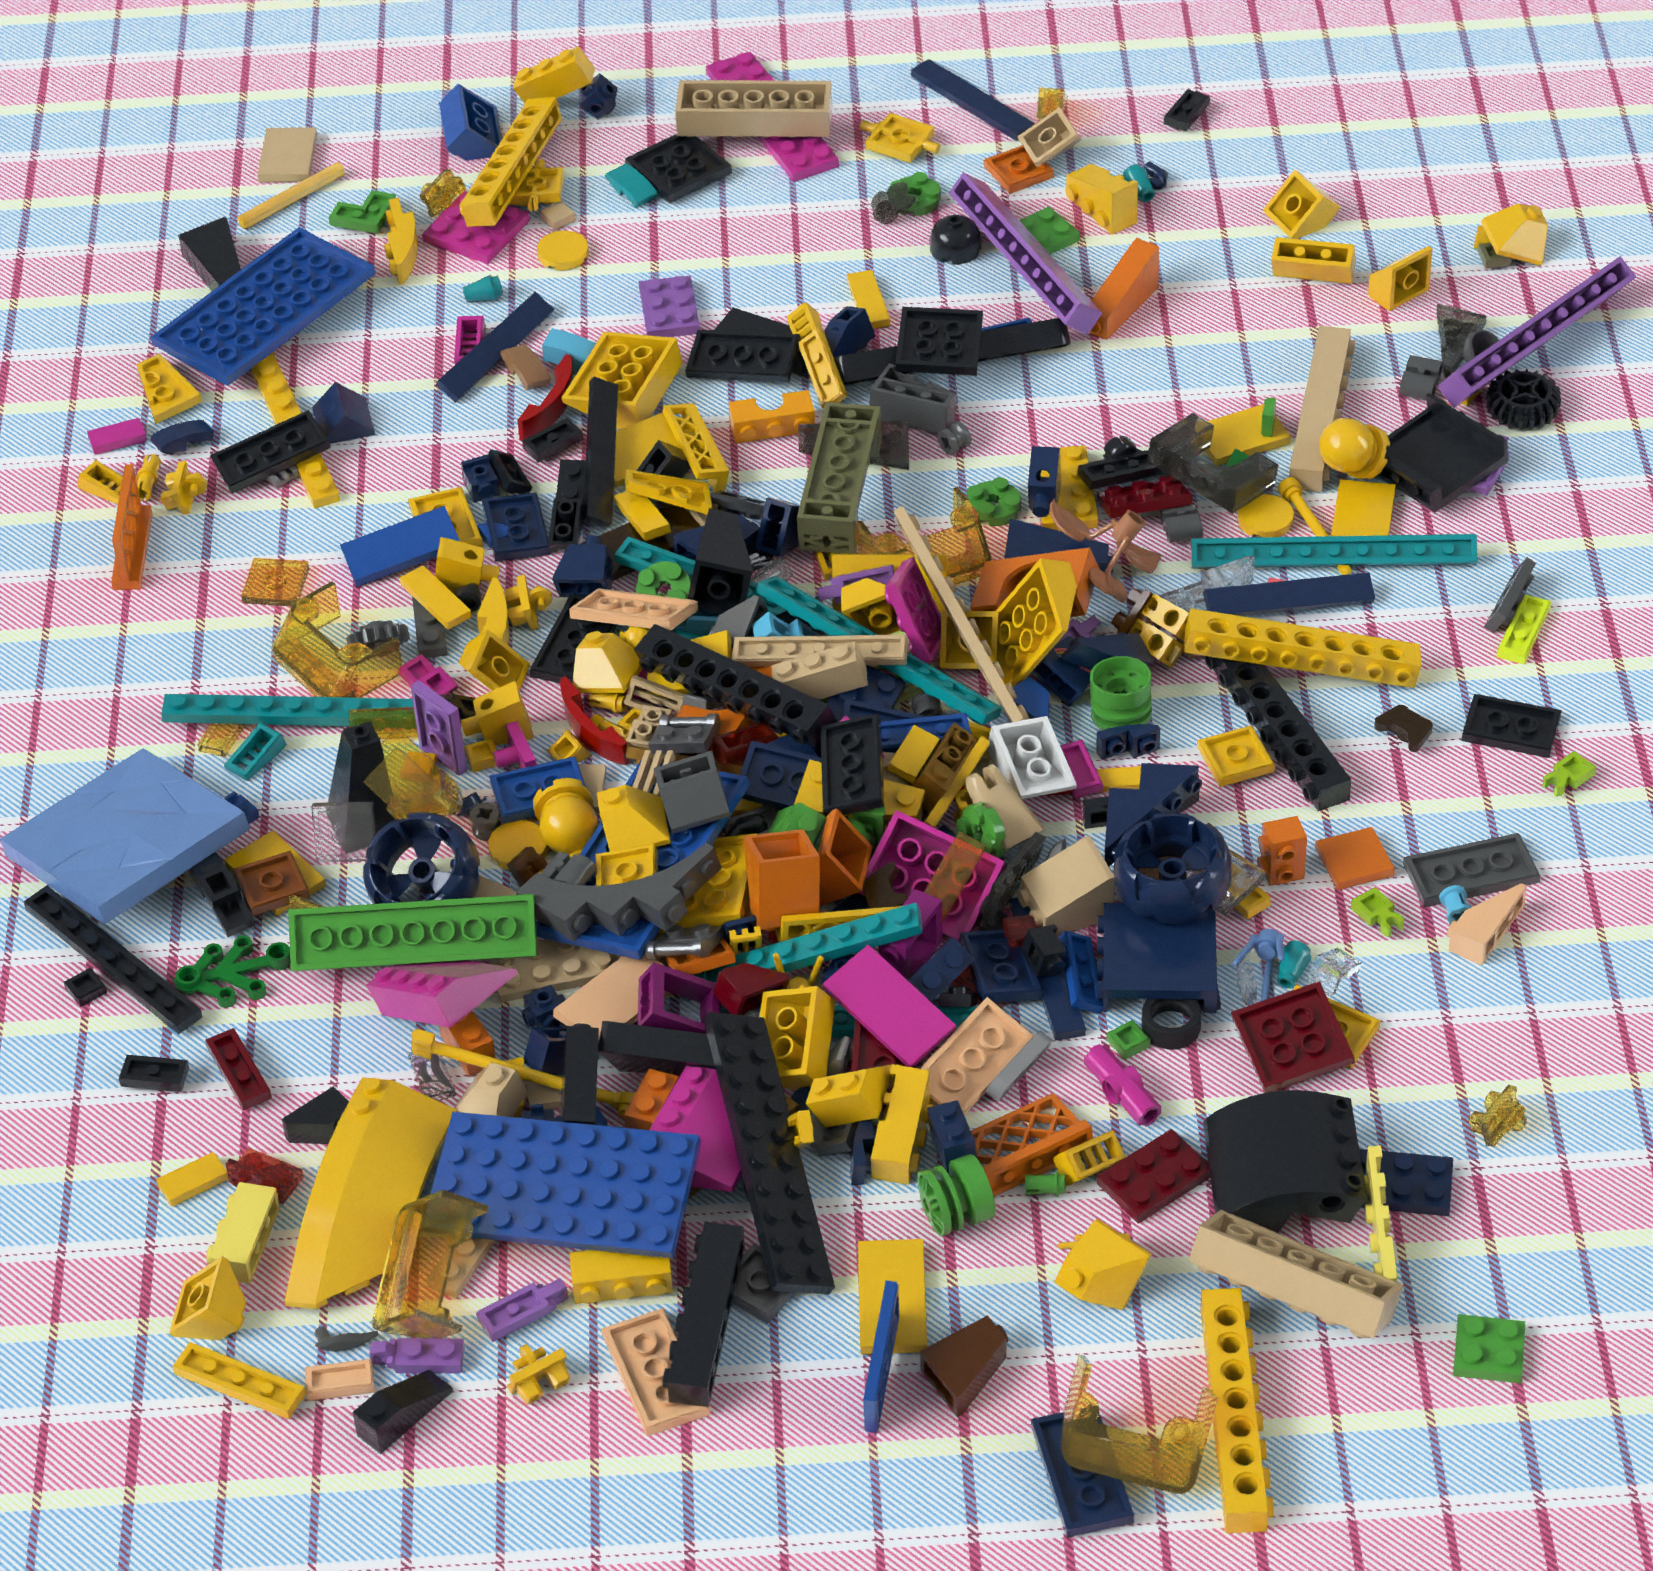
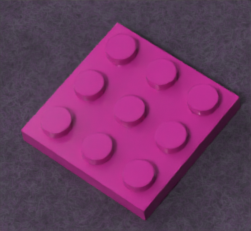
M463 191L422 233L423 242L489 264L530 221L529 212L508 205L495 226L467 227L465 219L460 213V203L468 193Z
M911 557L901 563L885 586L884 594L887 603L893 606L897 613V623L900 630L908 636L911 654L925 663H929L941 647L942 616L915 558Z

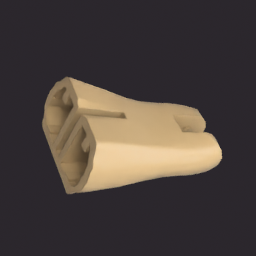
M993 764L983 768V776L986 783L977 773H973L966 778L967 791L973 803L984 802L986 804L983 806L987 809L993 808L1000 816L1006 834V839L1001 840V849L1005 848V852L1045 830L1044 826L1014 791L1001 771Z

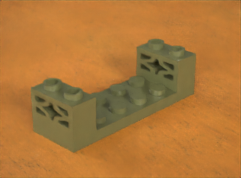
M825 403L797 514L799 550L855 554L860 535L858 508L870 458H878L882 442L880 406Z

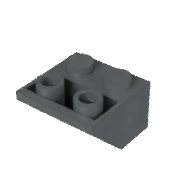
M712 750L654 768L672 834L731 816Z

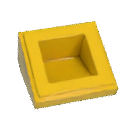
M566 730L547 750L556 761L576 756L577 762H580L592 755L582 741L569 730Z

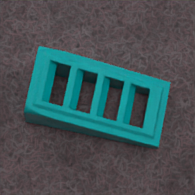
M260 722L228 759L224 767L248 781L276 757L287 744L282 734ZM258 748L261 751L260 753H257L254 750ZM250 755L254 760L250 761L246 757ZM242 762L248 767L243 770L237 765Z

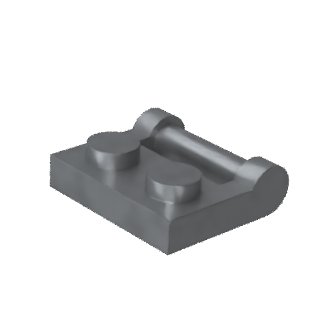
M718 713L708 714L707 717L661 715L659 726L648 743L649 749L652 754H655L656 750H662L663 754H666L667 750H673L674 754L705 753L720 729V716Z
M707 923L690 928L673 925L667 932L664 930L655 941L646 943V958L657 960L661 956L694 955L696 958L707 957L724 939L722 926H710Z

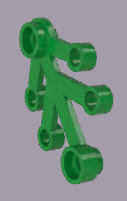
M237 937L234 940V946L224 958L222 947L219 944H209L204 948L203 955L194 966H183L176 972L174 986L183 994H193L199 991L217 998L219 1006L223 1008H229L236 1003L235 991L231 987L221 988L210 983L212 981L220 980L244 989L248 992L249 998L260 1000L266 995L264 981L251 979L240 974L267 967H272L275 970L286 969L290 964V947L286 943L276 942L267 948L265 956L237 962L241 956H248L253 952V944L250 937ZM219 963L216 968L207 970L210 964Z

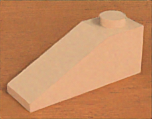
M1522 883L1465 910L1458 921L1453 920L1447 931V937L1450 938L1449 951L1483 965L1523 909L1527 885Z

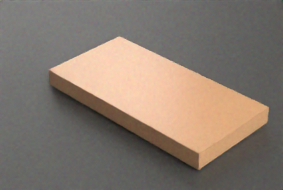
M598 588L572 606L569 612L571 619L650 629L654 624H657L671 631L698 611V603L695 600Z
M645 954L641 960L622 956L554 1008L553 1017L566 1026L584 1023L591 1027L599 1028V1044L602 1021L633 1024L638 1020L639 977L653 962L663 964L657 960L647 959ZM664 991V999L672 993Z
M986 997L920 1068L929 1070L930 1103L936 1106L958 1100L965 1116L986 1093V1089L995 1077L1025 1047L1034 1035Z
M664 1308L601 1328L602 1337L646 1437L710 1415L709 1407L669 1402L668 1388H663V1375L665 1368H671L672 1361L669 1360L671 1341H677V1336Z

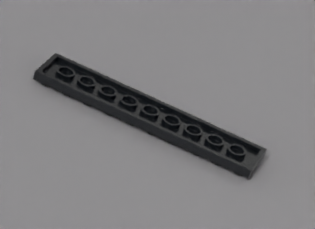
M708 1012L703 1021L771 1290L830 1294L835 1288L800 1151L793 1142L795 1140V1132L793 1126L789 1127L787 1120L790 1113L764 1017Z

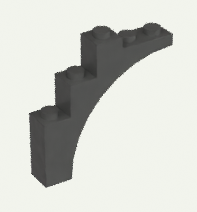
M705 843L687 858L645 878L621 884L588 886L560 882L536 873L516 891V894H534L536 920L571 941L576 940L594 922L621 936L641 917L667 932L688 913L685 902L722 868L715 848Z

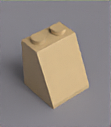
M1087 836L1021 876V889L1017 892L1018 900L1023 908L1029 906L1031 909L1030 919L1035 928L1055 924L1058 928L1057 936L1062 934L1064 930L1071 932L1098 923V915H1104V903H1113L1115 876L1091 837Z

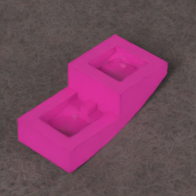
M422 654L399 667L398 674L410 686L419 680L439 695H448L458 688V684L440 666L435 668Z

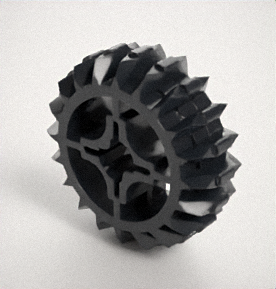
M1516 368L1512 373L1505 371L1504 375H1499L1495 380L1491 381L1486 393L1488 412L1492 415V419H1498L1499 425L1508 424L1509 429L1518 427L1519 430L1528 428L1531 431L1535 426L1542 429L1543 424H1550L1551 420L1556 418L1561 407L1559 387L1555 384V380H1549L1548 374L1539 375L1538 370L1529 372L1528 369L1519 371Z

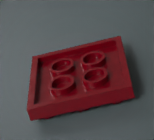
M1320 981L1231 1012L1234 1025L1264 1093L1274 1092L1355 1063L1354 1055Z

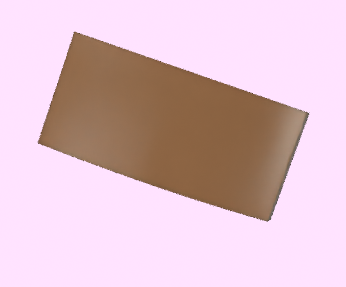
M523 344L501 350L500 354L511 375L517 374L526 391L550 383L552 378L547 369L527 345Z

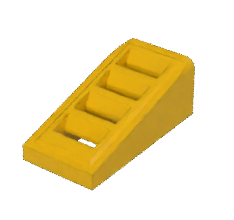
M808 303L801 304L787 316L792 334H799L801 340L818 328L823 330L819 312Z
M95 460L79 474L78 488L118 504L123 476Z
M1111 1130L1053 1157V1161L1059 1174H1065L1066 1186H1070L1113 1166L1126 1158L1114 1131ZM1101 1142H1104L1112 1159L1108 1160ZM1090 1147L1093 1148L1100 1164L1097 1163ZM1080 1152H1081V1154H1082V1157H1083V1159H1084V1161H1085V1163H1086L1088 1169H1086V1167H1085V1165H1084V1163H1083V1161H1082V1159H1081V1157H1080V1155H1079Z

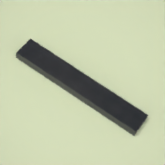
M594 376L589 381L583 520L608 528L612 524L618 384Z

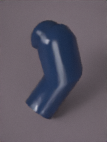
M1151 161L1146 162L1144 168L1147 174L1152 177L1150 182L1153 189L1161 190L1165 188L1168 182V172Z

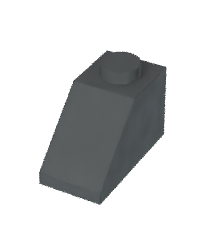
M754 595L720 614L716 624L712 626L710 634L728 630L731 635V648H733L734 637H754L752 624L765 615L768 609L760 596Z

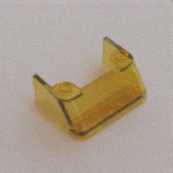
M959 487L953 488V511L950 514V522L953 527L927 536L932 546V550L929 551L930 554H947V576L951 578L954 586L980 577L985 561H992L979 515ZM862 520L857 522L858 554H914L908 543L904 544L899 536L885 533L873 537Z
M333 581L293 603L272 644L275 661L315 697L362 698L400 676L398 671L399 667L402 666L399 640L396 637L374 650H371L362 643H351L339 649L318 630L341 617L336 584Z
M396 728L381 743L385 759L363 782L388 805L386 810L396 820L401 818L407 819V814L412 812H430L451 816L455 815L463 807L461 787L401 730Z
M442 1189L406 1204L400 1209L395 1219L372 1318V1327L375 1330L387 1334L437 1339L461 1332L463 1325L452 1322L450 1311L442 1307V1301L454 1248L459 1247L463 1242H467L473 1232L472 1218L487 1213L489 1206Z
M1078 1354L1064 1408L1061 1454L1065 1461L1074 1468L1174 1494H1184L1190 1491L1197 1479L1217 1406L1218 1397L1210 1388L1203 1387L1195 1418L1190 1419L1179 1416L1170 1419L1164 1426L1161 1439L1097 1423L1099 1403L1091 1393L1086 1392L1092 1364L1086 1356Z

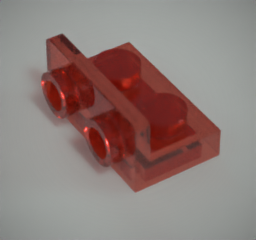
M248 1148L238 1161L229 1158L225 1163L229 1182L235 1187L238 1186L239 1182L275 1187L280 1204L286 1202L304 1178L302 1169L252 1148Z

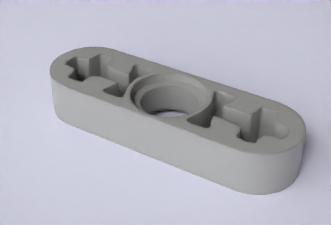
M1040 1030L995 1077L985 1092L999 1102L1046 1052L1053 1040Z

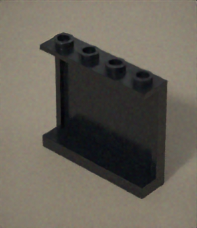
M1428 393L1426 395L1427 409L1388 435L1390 446L1386 445L1385 459H1388V461L1377 476L1389 484H1396L1398 490L1436 513L1507 463L1508 445L1507 440L1501 435L1495 434L1485 428L1483 424L1477 423L1463 412L1454 409L1445 401Z

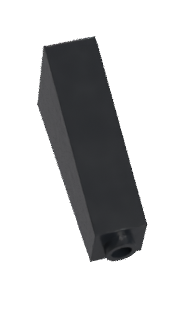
M226 217L178 235L182 256L211 291L241 270Z
M602 1021L598 1052L619 1072L647 1073L650 1068L668 1074H682L686 1066L715 1069L707 1034Z
M578 1023L566 1028L560 1122L595 1125L599 1028L591 1027L588 1024Z

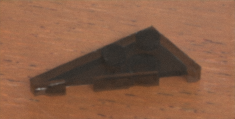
M1438 303L1436 315L1441 359L1443 361V376L1448 378L1457 370L1464 359L1463 347L1466 338L1472 332L1483 330L1485 327L1486 315Z

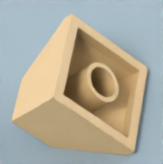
M1060 107L1018 136L1037 167L1060 156L1082 140Z
M491 1062L476 1075L454 1109L457 1112L513 1117L519 1109L520 1103L523 1099L525 1100L529 1092L516 1070Z

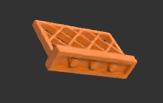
M125 464L112 537L115 552L111 579L113 590L141 589L153 516L151 505H141L133 464Z
M1054 1093L971 1130L975 1140L977 1159L980 1164H987L983 1166V1169L990 1183L993 1197L1025 1183L1026 1174L1042 1175L1057 1168L1053 1157L1093 1139L1092 1126L1085 1119L1079 1121ZM1050 1106H1053L1056 1110L1055 1115L1040 1113V1111ZM1018 1121L1029 1122L1027 1128L1012 1126L1013 1123ZM1036 1122L1051 1124L1049 1130L1034 1129ZM1058 1125L1069 1126L1061 1131H1056ZM991 1133L1002 1134L1000 1140L984 1138ZM1008 1135L1023 1137L1021 1143L1006 1141ZM1030 1138L1041 1139L1035 1143L1028 1144ZM980 1148L996 1149L994 1156L979 1154ZM1003 1150L1013 1151L1009 1155L1000 1157Z

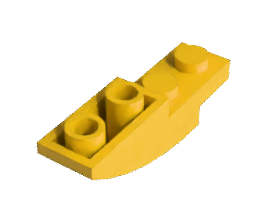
M399 198L389 199L390 210L385 211L390 232L387 233L388 243L384 244L386 258L390 259L388 260L391 275H396L398 284L401 285L406 282L414 268L418 253V239L413 211L403 213Z

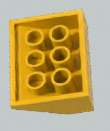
M604 331L562 396V402L588 414L589 381L595 376L618 384L617 429H622L650 418L683 364L677 338Z
M1040 558L996 610L999 611L998 663L1005 677L1001 678L1004 684L1010 683L1014 687L1025 680L1068 631L1077 588L1070 562Z

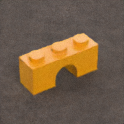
M809 390L782 394L783 404L775 410L761 409L758 407L755 398L728 402L729 420L735 444L816 432L815 411Z

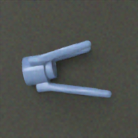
M1269 928L1263 929L1258 935L1252 934L1248 944L1232 962L1234 966H1237L1253 947H1255L1258 957L1266 960L1261 1001L1268 998L1274 958L1278 955L1279 961L1284 960V934Z

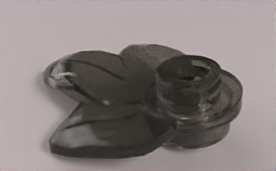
M906 182L895 183L887 189V192L879 191L874 195L871 207L874 209L873 216L876 221H879L881 224H889L898 217L899 212L907 210L915 202V196L906 195L908 189Z

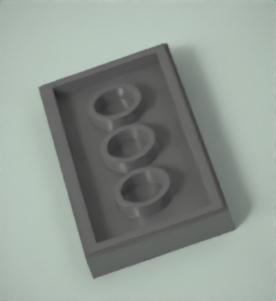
M1519 833L1406 856L1403 859L1405 870L1423 908L1441 904L1439 900L1440 893L1445 888L1453 885L1464 887L1467 898L1508 890L1521 883L1524 885L1540 883V874Z

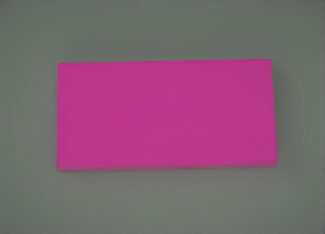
M866 945L823 983V989L907 1067H915L956 1030V1025L869 945Z

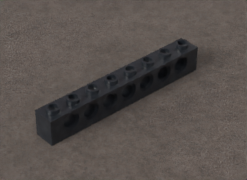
M657 624L651 627L634 648L635 653L640 659V666L647 672L652 673L655 671L661 674L668 682L674 683L676 681L682 684L689 692L695 693L697 691L712 703L720 702L733 713L738 714L741 712L757 724L762 722L778 734L785 733L791 736L793 740L801 745L806 743L817 748L821 743L820 726L837 722L828 704Z
M1204 656L1207 667L1210 670H1214L1221 686L1228 689L1235 705L1242 708L1250 725H1254L1257 728L1262 741L1271 747L1276 760L1285 766L1290 779L1294 783L1297 782L1302 789L1305 799L1308 802L1311 801L1317 811L1350 800L1351 778L1265 665Z

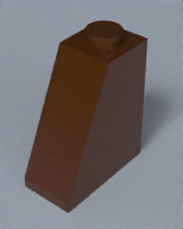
M987 1315L920 1351L921 1372L957 1417L967 1410L1007 1358L1006 1343H1008V1336L1003 1327L999 1324L995 1325Z

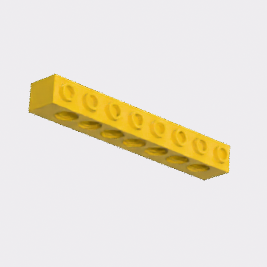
M556 97L528 98L460 203V213L464 217L467 227L496 225L562 120Z
M1190 608L1185 628V653L1410 688H1415L1421 669V649L1418 643Z
M1241 1288L1201 1290L1200 1313L1225 1534L1267 1532L1268 1518L1274 1517V1504L1272 1496L1266 1497V1489H1270L1269 1468H1263L1262 1460H1267L1266 1440L1259 1439V1432L1263 1431L1262 1411H1256L1255 1404L1260 1403L1259 1383L1252 1382V1376L1257 1374L1256 1357L1255 1355L1249 1356L1248 1349L1253 1348L1252 1328H1246L1245 1321H1250L1249 1301H1243Z

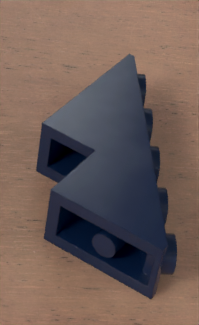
M1141 763L1140 789L1109 788L1104 858L1108 866L1114 863V855L1118 843L1128 829L1139 822L1152 819L1158 814L1177 811L1188 797L1195 795L1200 790L1202 780L1198 778L1199 766Z

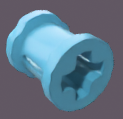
M1460 885L1449 886L1439 895L1440 903L1446 907V917L1449 924L1453 920L1458 921L1464 911L1471 908L1466 901V890Z

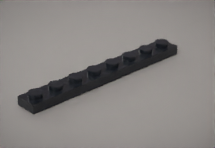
M48 885L23 901L25 910L177 1034L182 1033L203 1017L198 1006Z

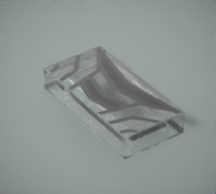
M412 1052L407 1053L421 1094L437 1101L456 1096L453 1082L442 1056L433 1054L430 1060L416 1056Z

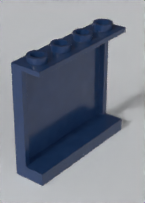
M1104 903V915H1098V934H1104V937H1098L1097 955H1104V958H1097V977H1103V980H1097V999H1103V1012H1108V998L1204 999V1013H1216V910L1212 911L1209 909L1193 922L1167 925L1151 918H1143L1136 915L1124 903Z

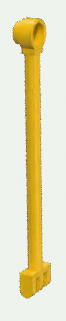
M420 1029L412 1032L411 1051L416 1056L431 1060L432 1055L437 1054L485 1068L492 1062L516 1070L523 1080L562 1091V1077L435 1041V1034ZM597 1088L596 1101L613 1105L612 1108L618 1109V1115L625 1118L624 1114L635 1093L626 1091L614 1093Z

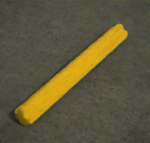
M336 162L239 215L237 217L238 224L243 229H248L344 176V166Z

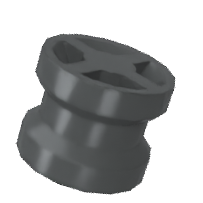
M960 421L952 423L949 429L944 428L937 433L938 442L943 451L948 455L957 453L960 447H968L972 441L969 430Z
M924 692L914 697L911 702L914 714L926 717L944 715L940 699L929 696Z
M481 803L474 806L470 811L472 833L479 840L488 841L492 832L501 825L499 820L500 813L494 804Z

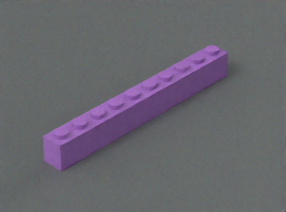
M963 172L949 194L1065 325L1087 335L1102 315V312L985 182Z
M1619 256L1453 372L1437 387L1452 407L1455 408L1492 380H1495L1499 375H1502L1505 371L1614 296L1634 280L1636 275L1623 258Z

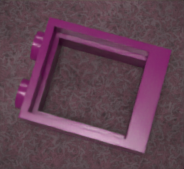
M916 889L913 890L902 906L917 902L921 910L923 933L878 946L879 955L905 979L918 969L943 941L942 900Z
M653 962L639 977L638 1025L707 1034L703 1018L708 1012L719 1013L722 1004L713 994L716 983ZM664 991L700 1002V1022L664 1011Z

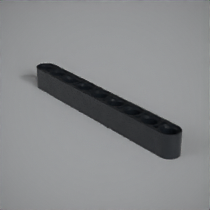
M1059 318L982 331L979 362L1071 345L1068 327ZM897 346L834 357L843 385L877 380L889 363L895 365Z

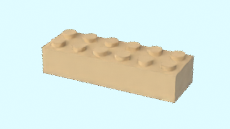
M679 80L675 109L677 136L830 137L832 116L831 81Z
M1219 1210L1199 1226L1188 1261L1198 1265L1197 1268L1204 1273H1217L1228 1278V1281L1233 1285L1239 1287L1248 1286L1258 1290V1294L1264 1298L1271 1300L1279 1299L1289 1303V1307L1295 1311L1310 1312L1320 1316L1319 1319L1326 1324H1339L1351 1329L1350 1332L1360 1338L1370 1337L1373 1339L1392 1321L1403 1288V1284L1223 1210Z

